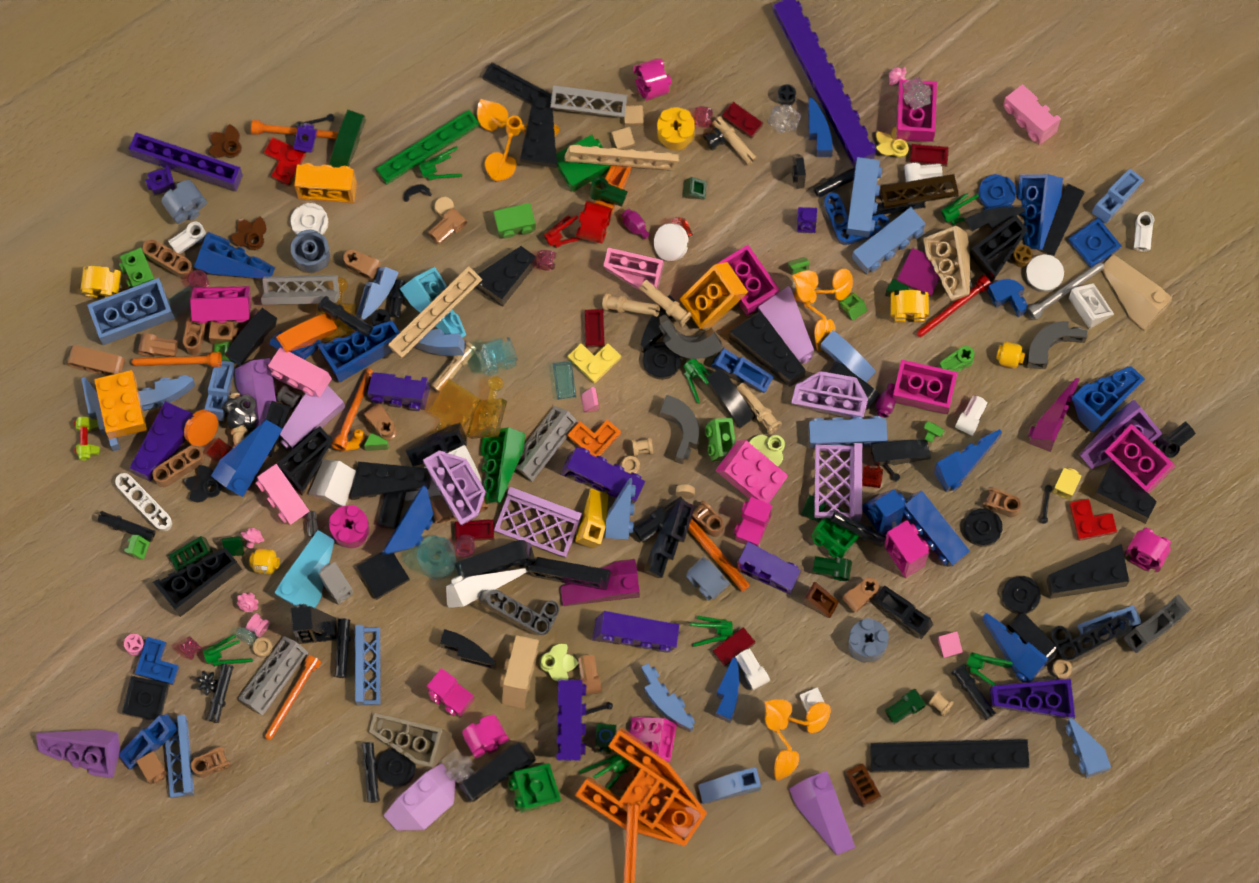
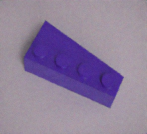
M164 402L130 466L134 475L149 482L153 479V470L174 455L186 440L184 428L188 419L194 417L193 413L169 402Z
M576 447L568 455L560 475L564 477L567 474L574 476L575 481L581 484L582 482L591 483L593 489L602 492L607 490L609 491L608 494L615 498L618 497L629 478H632V485H636L635 497H631V503L637 501L645 483L640 475L636 473L630 474L624 471V468L620 465H611L607 463L605 458L601 456L595 457L589 454V450L582 447Z
M558 680L557 760H581L582 755L586 754V743H582V735H586V723H582V716H586V704H582V696H586V684H583V680Z

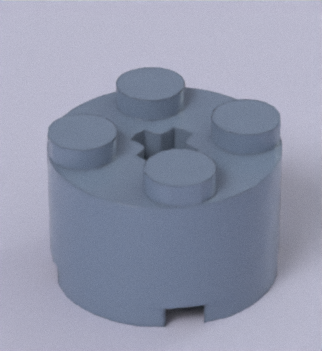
M182 181L176 185L177 189L174 191L170 189L162 198L165 209L177 224L188 219H196L199 216V211L207 204V200L192 181Z
M301 231L291 243L293 260L301 271L314 273L328 266L331 255L326 237L318 233V231Z
M705 556L687 571L686 577L695 588L699 585L701 587L699 591L708 601L714 600L730 585L729 581L722 577V573Z
M870 618L861 620L850 631L848 639L850 653L860 662L878 661L885 654L889 635L886 628L880 622ZM865 639H866V640L871 639L872 641H871V642L869 641L868 643H866V642H865Z

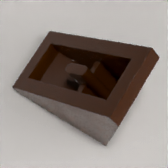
M813 582L804 599L805 606L827 618H831L839 604V601L817 582Z

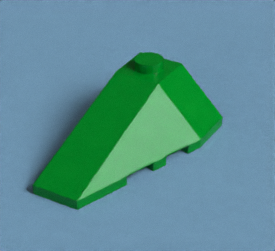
M509 427L483 431L480 450L481 455L484 456L482 471L485 472L486 478L483 482V487L486 491L484 497L486 504L501 502L523 453L525 433Z

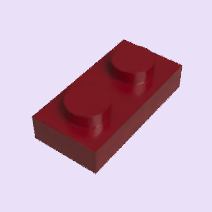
M734 101L722 115L724 120L751 139L763 126L762 121Z

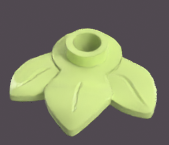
M758 435L750 440L749 443L776 466L782 463V451L785 448V441L782 437L778 435L770 437ZM776 442L779 444V446L777 448L772 447V444Z
M567 644L553 646L550 653L543 654L539 661L541 669L549 672L551 678L557 682L559 679H568L567 672L575 669L578 665V661L573 656L566 654ZM547 660L553 661L551 666H547L545 663Z

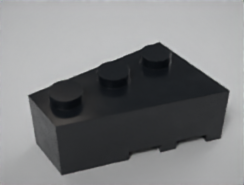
M1017 215L972 247L970 251L972 259L992 283L1028 231Z
M518 247L479 273L478 276L482 281L475 288L503 307L536 266V256L524 247Z
M321 426L277 463L284 476L302 496L333 441Z
M1113 459L1093 498L1144 524L1149 519L1157 502Z
M298 604L296 608H291L293 633L299 644L335 640V636H337L336 617L312 606H307V604Z

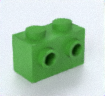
M141 248L120 256L122 263L119 265L123 274L127 273L129 279L126 281L130 289L155 280Z
M732 418L713 419L706 424L705 434L709 441L708 454L711 456V462L723 461L736 443Z

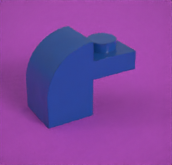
M1002 279L988 286L987 293L995 307L1010 302L1018 317L1025 314L1027 302L1023 296L1020 297L1023 295L1024 287L1019 282L1012 279Z

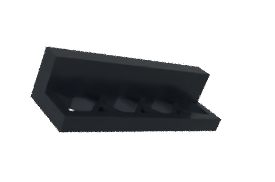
M537 557L535 566L529 565L528 571L535 578L607 590L611 571L608 569Z

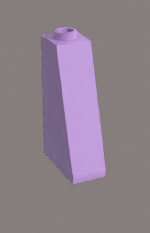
M788 286L758 306V312L762 311L799 362L806 364L813 358L814 349L792 290Z
M329 386L326 387L320 398L305 394L280 433L282 439L280 443L287 450H293L319 426L323 428L345 408L344 402Z

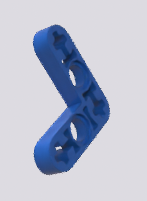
M829 193L824 199V207L838 242L842 245H849L873 237L890 224L888 217L885 215L873 216L872 220H875V225L881 220L884 223V227L880 225L875 226L874 232L870 231L869 237L849 235V238L846 239L842 235L843 232L847 233L848 215L840 196L836 193ZM830 199H833V201H837L835 204V211L833 205L828 204ZM836 215H842L844 217V221L842 223H836L834 221V217Z

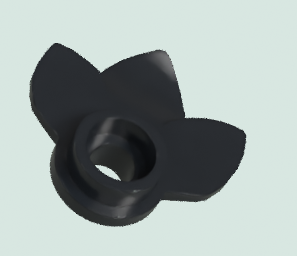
M242 395L238 399L230 398L224 402L222 409L229 413L227 420L229 428H237L244 424L248 430H251L255 426L257 421V414L254 411L256 402L252 396ZM245 401H249V407L247 408L243 406Z
M199 465L198 476L189 477L184 480L187 488L192 491L189 499L193 502H203L208 497L218 496L221 492V484L211 477L213 470L207 466ZM215 486V490L209 491V487Z

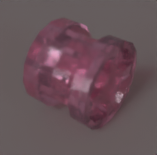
M703 106L696 107L695 125L710 127L712 124L710 118L713 116V110Z
M550 250L538 251L537 257L539 261L536 263V267L541 270H554L556 253Z
M194 270L190 273L188 280L192 289L209 287V280L204 271Z
M463 534L457 538L456 552L461 557L471 556L475 551V540L471 535Z
M190 636L186 638L184 644L178 646L190 660L194 658L197 652L203 650Z

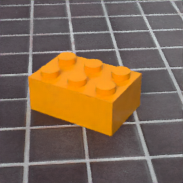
M310 163L297 165L295 189L298 199L344 203L355 202L357 181L354 169L348 166H340V168L330 165L313 166Z
M728 262L713 265L680 298V301L687 311L692 313L691 317L698 327L704 329L714 326L748 291Z
M132 370L94 379L105 431L109 439L147 430L137 382Z

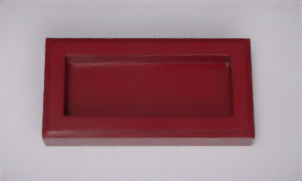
M911 144L910 163H919L921 165L941 164V166L947 167L949 147Z
M604 309L585 310L586 348L605 346Z
M493 519L468 521L463 525L455 522L456 542L494 540Z
M743 627L715 648L713 653L724 666H727L731 663L733 657L735 658L741 652L748 650L756 642Z

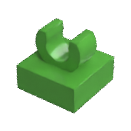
M927 421L924 426L929 431L925 437V440L933 442L936 435L942 437L945 429L930 421Z
M132 534V537L127 539L130 542L128 549L124 548V551L137 559L144 560L150 542L139 535Z

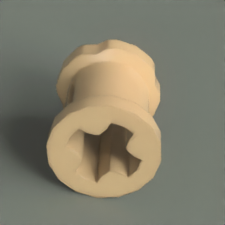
M651 437L641 441L632 440L634 457H637L638 454H653Z
M938 691L928 704L930 706L933 705L942 712V716H945L954 705V702L947 700L941 695V691Z

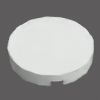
M305 203L297 207L292 213L291 226L296 235L304 230H315L323 235L328 228V217L321 206L315 203Z
M677 224L661 226L654 238L656 253L661 259L666 261L681 259L688 249L687 233Z
M1036 256L1027 266V281L1037 291H1053L1063 281V266L1053 256Z

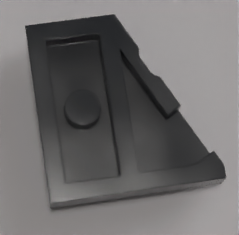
M793 154L792 181L796 183L797 189L805 188L806 171L804 158L800 154Z

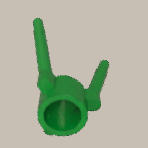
M455 146L431 160L419 164L423 178L428 177L429 181L434 179L462 177L461 173L434 175L437 172L435 165L450 159L451 155L449 154L458 150V147Z
M966 193L950 205L944 207L941 213L946 223L951 222L952 225H955L959 222H965L963 218H958L960 216L958 209L972 202L979 195L976 194L963 201L969 196Z
M691 359L684 365L686 370L684 375L688 379L696 403L699 404L700 400L691 377H700L705 384H708V380L702 373L704 372L707 376L711 375V373L697 359Z
M697 616L699 620L716 624L693 622L689 624L694 627L716 628V634H720L718 637L693 643V647L727 640V636H732L733 623L732 621H727V619Z
M236 634L203 650L207 664L213 663L214 667L222 664L248 663L254 660L252 658L219 660L222 658V650L240 643V640H235L225 644L236 638Z
M971 652L967 661V667L971 668L970 672L976 674L992 686H996V683L978 670H983L985 663L1011 668L1012 665L1011 661L983 656Z
M614 754L606 760L580 770L579 774L609 763L608 767L593 776L596 779L611 769L614 773L619 772L607 785L606 788L609 790L619 777L627 772L626 768L630 765L625 757L620 754L617 756Z

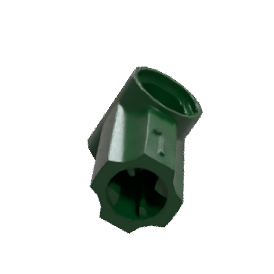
M600 176L592 180L589 190V196L593 200L600 201L603 199L620 207L623 206L628 191L609 184L604 177Z
M815 556L812 573L830 576L838 581H849L852 561L846 558L830 559Z
M915 688L906 693L901 700L885 709L889 720L896 724L908 715L919 712L927 704Z

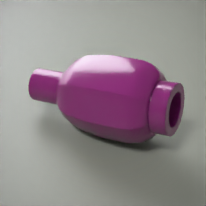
M628 208L621 214L623 224L632 233L640 234L644 240L650 236L646 231L645 221L636 211H631Z
M888 383L887 389L882 391L877 399V415L883 418H888L895 407L896 400L893 399L895 385L892 383Z

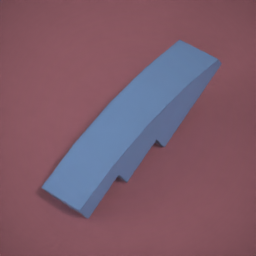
M85 377L81 378L88 414L91 419L97 418L101 434L106 435L98 394ZM118 437L109 439L113 451L121 450Z

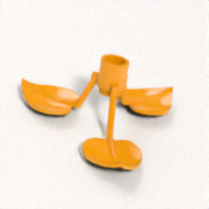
M481 99L477 108V118L480 125L488 131H494L498 126L500 128L506 126V132L509 134L504 155L494 152L488 155L485 160V169L491 179L494 181H504L511 177L516 170V160L513 157L507 156L512 136L518 135L521 130L525 134L526 130L518 116L508 118V111L504 106ZM554 124V132L556 136L560 131V127Z
M845 268L838 270L834 274L832 281L834 289L815 290L818 286V276L814 271L805 270L792 275L796 284L793 295L795 301L804 303V307L811 309L822 318L815 325L817 351H822L820 349L821 343L833 330L835 331V325L833 320H826V316L810 304L815 302L816 294L835 293L837 300H844L849 296L853 286V277L851 271Z
M782 699L764 702L766 726L777 733L787 747V750H782L775 761L774 778L776 781L792 774L799 763L798 752L792 751L791 746L780 730H784L788 725V721L807 725L809 733H817L825 727L829 720L830 705L824 702L815 703L807 712V721H801L789 717L792 712L790 702Z

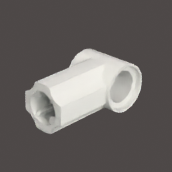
M910 163L904 166L906 182L942 176L941 164L920 165L919 163Z
M1150 212L1140 213L1135 222L1134 250L1140 252L1150 251L1154 216ZM1146 219L1149 225H1142L1140 220Z
M191 222L187 229L168 242L175 252L181 254L195 243L203 242L206 237V231L199 222ZM200 229L201 231L198 235H192L194 230Z
M973 395L964 413L962 412L955 428L973 436L987 402L983 398Z
M750 649L741 652L735 657L752 690L770 681L767 672L762 666L760 667Z

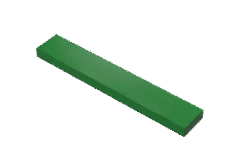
M469 109L376 168V171L385 184L388 185L479 127L480 123Z

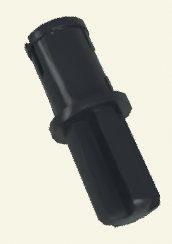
M395 280L392 295L389 296L391 300L389 315L392 318L400 317L401 306L404 301L403 292L400 288L405 285V282L402 280Z

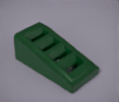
M200 536L168 556L176 572L185 569L186 566L192 563L196 564L214 553L207 539ZM200 544H201V546H202L204 552L201 551V549H200V547H199ZM192 548L195 549L197 556L194 555ZM187 551V553H188V555H189V557H190V560L187 559V557H186V555H185L184 552ZM178 555L181 556L183 564H180L177 558Z

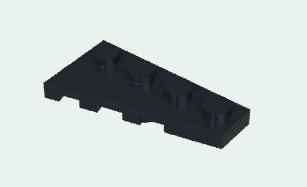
M533 97L520 163L557 168L553 109L550 108L551 98Z
M358 461L351 498L357 500L361 497L371 498L382 494L392 495L396 492L419 491L423 486L430 489L432 478L427 468Z

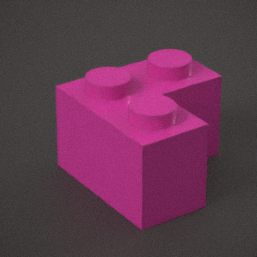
M751 497L749 502L745 501L741 511L743 521L741 524H737L734 531L736 541L744 545L750 542L758 547L771 518L773 505Z
M442 668L427 685L430 699L437 705L443 704L446 707L445 710L452 716L457 715L461 717L474 701V695L459 685L457 679Z

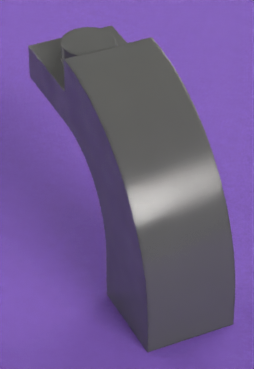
M666 314L660 317L661 325L659 327L665 335L663 336L664 342L674 353L686 358L700 359L712 356L724 349L721 340L712 327L700 335L685 336L677 331Z
M1069 321L1056 322L1046 326L1032 341L1027 356V368L1046 369L1048 351L1054 344L1059 342L1085 343L1087 330H1083L1081 327L1068 329Z
M666 395L660 410V418L674 422L681 429L683 438L676 454V462L683 464L684 460H688L692 450L690 448L697 450L699 426L693 411L684 402Z
M1177 595L1154 616L1133 629L1124 640L1137 654L1174 627L1191 609L1181 596Z

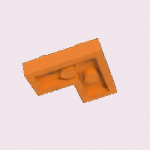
M606 420L594 433L580 421L568 433L567 437L577 446L589 450V454L596 457L601 456L621 435V431L610 421Z

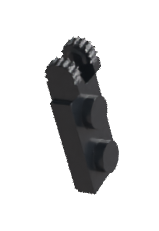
M271 401L266 419L283 429L290 406ZM280 435L277 438L272 449L270 450L268 456H273L276 445L279 442Z

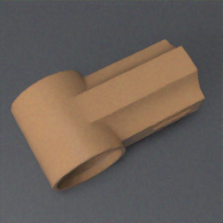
M452 208L443 216L442 221L428 233L440 245L454 232L458 233L466 226L467 220L455 208Z
M143 333L138 353L147 357H154L155 355L175 357L178 350V341L158 338L156 335Z
M595 655L578 657L581 674L580 680H583V684H586V695L602 693Z

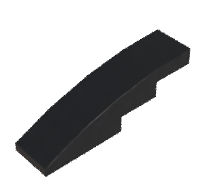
M683 499L678 500L658 534L645 566V572L657 578H663L667 562L674 559L678 543L685 541L695 509L694 505Z

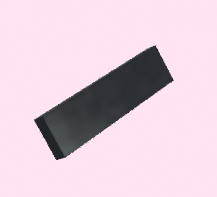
M491 62L482 76L483 80L531 106L534 96L552 98L551 93Z
M1070 184L1067 185L1059 201L1043 249L1039 251L1053 257L1055 256L1085 193L1084 190Z

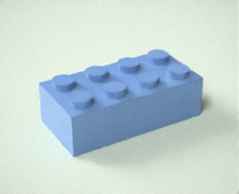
M159 278L88 304L99 339L103 345L175 319Z

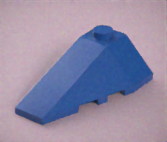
M1050 174L1020 175L1018 199L1021 200L1022 207L1025 209L1021 216L1024 217V225L1028 229L1024 236L1025 245L1030 247L1031 250L1043 249L1061 198L1063 178Z
M266 419L220 459L211 477L243 497L283 429Z
M1000 429L980 439L977 442L978 445L970 444L961 453L956 451L937 462L934 474L946 492L951 489L955 491L962 486L961 483L999 440L1002 434Z

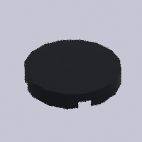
M665 342L654 343L644 352V369L648 375L655 379H669L680 368V355L670 350Z
M979 508L972 511L964 523V533L967 539L979 547H988L995 544L1000 539L1003 531L999 515L987 508Z
M1026 576L1009 579L1002 591V601L1005 607L1015 614L1021 612L1028 614L1034 611L1041 599L1038 584L1032 578Z
M391 748L382 753L378 759V776L383 783L390 787L405 786L412 781L416 772V764L396 751V749Z

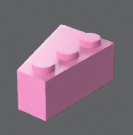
M1022 84L1005 97L1004 108L1009 114H1013L1021 128H1025L1028 131L1031 140L1041 145L1057 132L1061 118L1058 115L1052 116L1048 112L1050 110L1049 107L1046 105L1042 107L1037 102L1038 98Z
M612 248L607 249L604 261V269L642 293L644 292L639 287L642 286L646 279L657 289L659 288L664 267L663 260Z
M281 347L268 365L272 371L271 375L277 380L300 389L311 397L314 395L320 398L332 379L327 371L291 352L286 353Z
M273 464L255 477L259 489L262 492L265 491L268 495L267 500L273 508L276 506L279 510L278 516L284 524L287 522L291 525L309 512L277 464Z

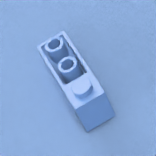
M629 478L607 513L605 538L629 540V533H633L634 522L630 521V515H634L635 503H631V497H635L636 485H632V478Z
M1070 718L1065 728L1068 736H1072L1074 742L1072 748L1074 754L1079 756L1080 762L1078 764L1081 773H1085L1086 778L1108 772L1111 766L1105 749L1074 719Z
M756 767L738 771L698 785L703 804L761 790Z

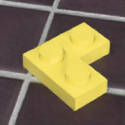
M608 343L595 356L580 344L568 355V359L595 384L621 359V355Z

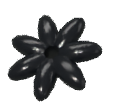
M203 670V678H196L201 683L197 690L204 689L207 696L210 690L215 693L216 687L214 685L218 683V680H212L214 672L207 675L206 671Z

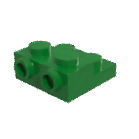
M839 507L837 508L841 513H846ZM823 518L811 535L813 542L817 546H824L828 549L829 554L834 558H843L860 537L831 522V518Z
M550 763L515 771L509 776V789L511 791L514 790L516 796L514 798V805L516 809H520L521 813L537 810L542 806L561 801Z

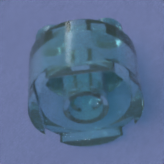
M506 337L507 341L504 342L501 338L482 345L483 350L481 351L478 348L475 350L483 373L493 376L499 373L498 369L505 367L508 370L517 366L518 356L510 337Z
M439 536L427 537L420 543L417 551V560L421 571L432 579L444 578L451 574L456 567L457 556L455 548L447 538ZM434 555H437L438 557L440 556V559H438V560H437L436 558L434 559L433 556H434Z

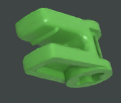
M969 346L961 347L942 360L939 368L959 372L970 367L974 361V350ZM962 355H969V359H967L966 357L962 358Z

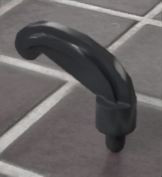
M416 184L404 193L403 198L408 202L410 196L419 192L432 196V193L427 186Z

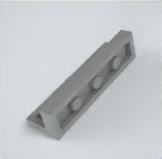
M553 85L550 107L552 109L625 118L627 95ZM556 97L568 100L563 105L555 104ZM581 100L585 101L586 104L582 107H576L572 101ZM591 103H603L605 106L597 110L594 109ZM609 106H622L621 113L613 112Z
M338 275L268 276L262 279L264 294L261 297L262 305L319 304L325 296H328L329 300L336 303L340 297ZM306 281H312L317 287L314 290H309L304 284ZM324 281H333L334 289H327L322 284ZM268 282H275L280 288L269 291ZM287 282H294L299 287L296 290H290L285 285Z
M554 406L524 444L519 462L524 458L525 460L520 466L517 464L515 470L520 471L528 480L533 482L567 438L568 433L578 424V421L567 410ZM557 413H559L560 415H559L556 419L553 420V418L557 415Z
M284 636L238 699L263 716L309 652L297 642ZM288 643L289 646L286 648V650L283 651L284 647ZM254 692V694L251 696V698H250L249 700H247V698L249 697V695Z

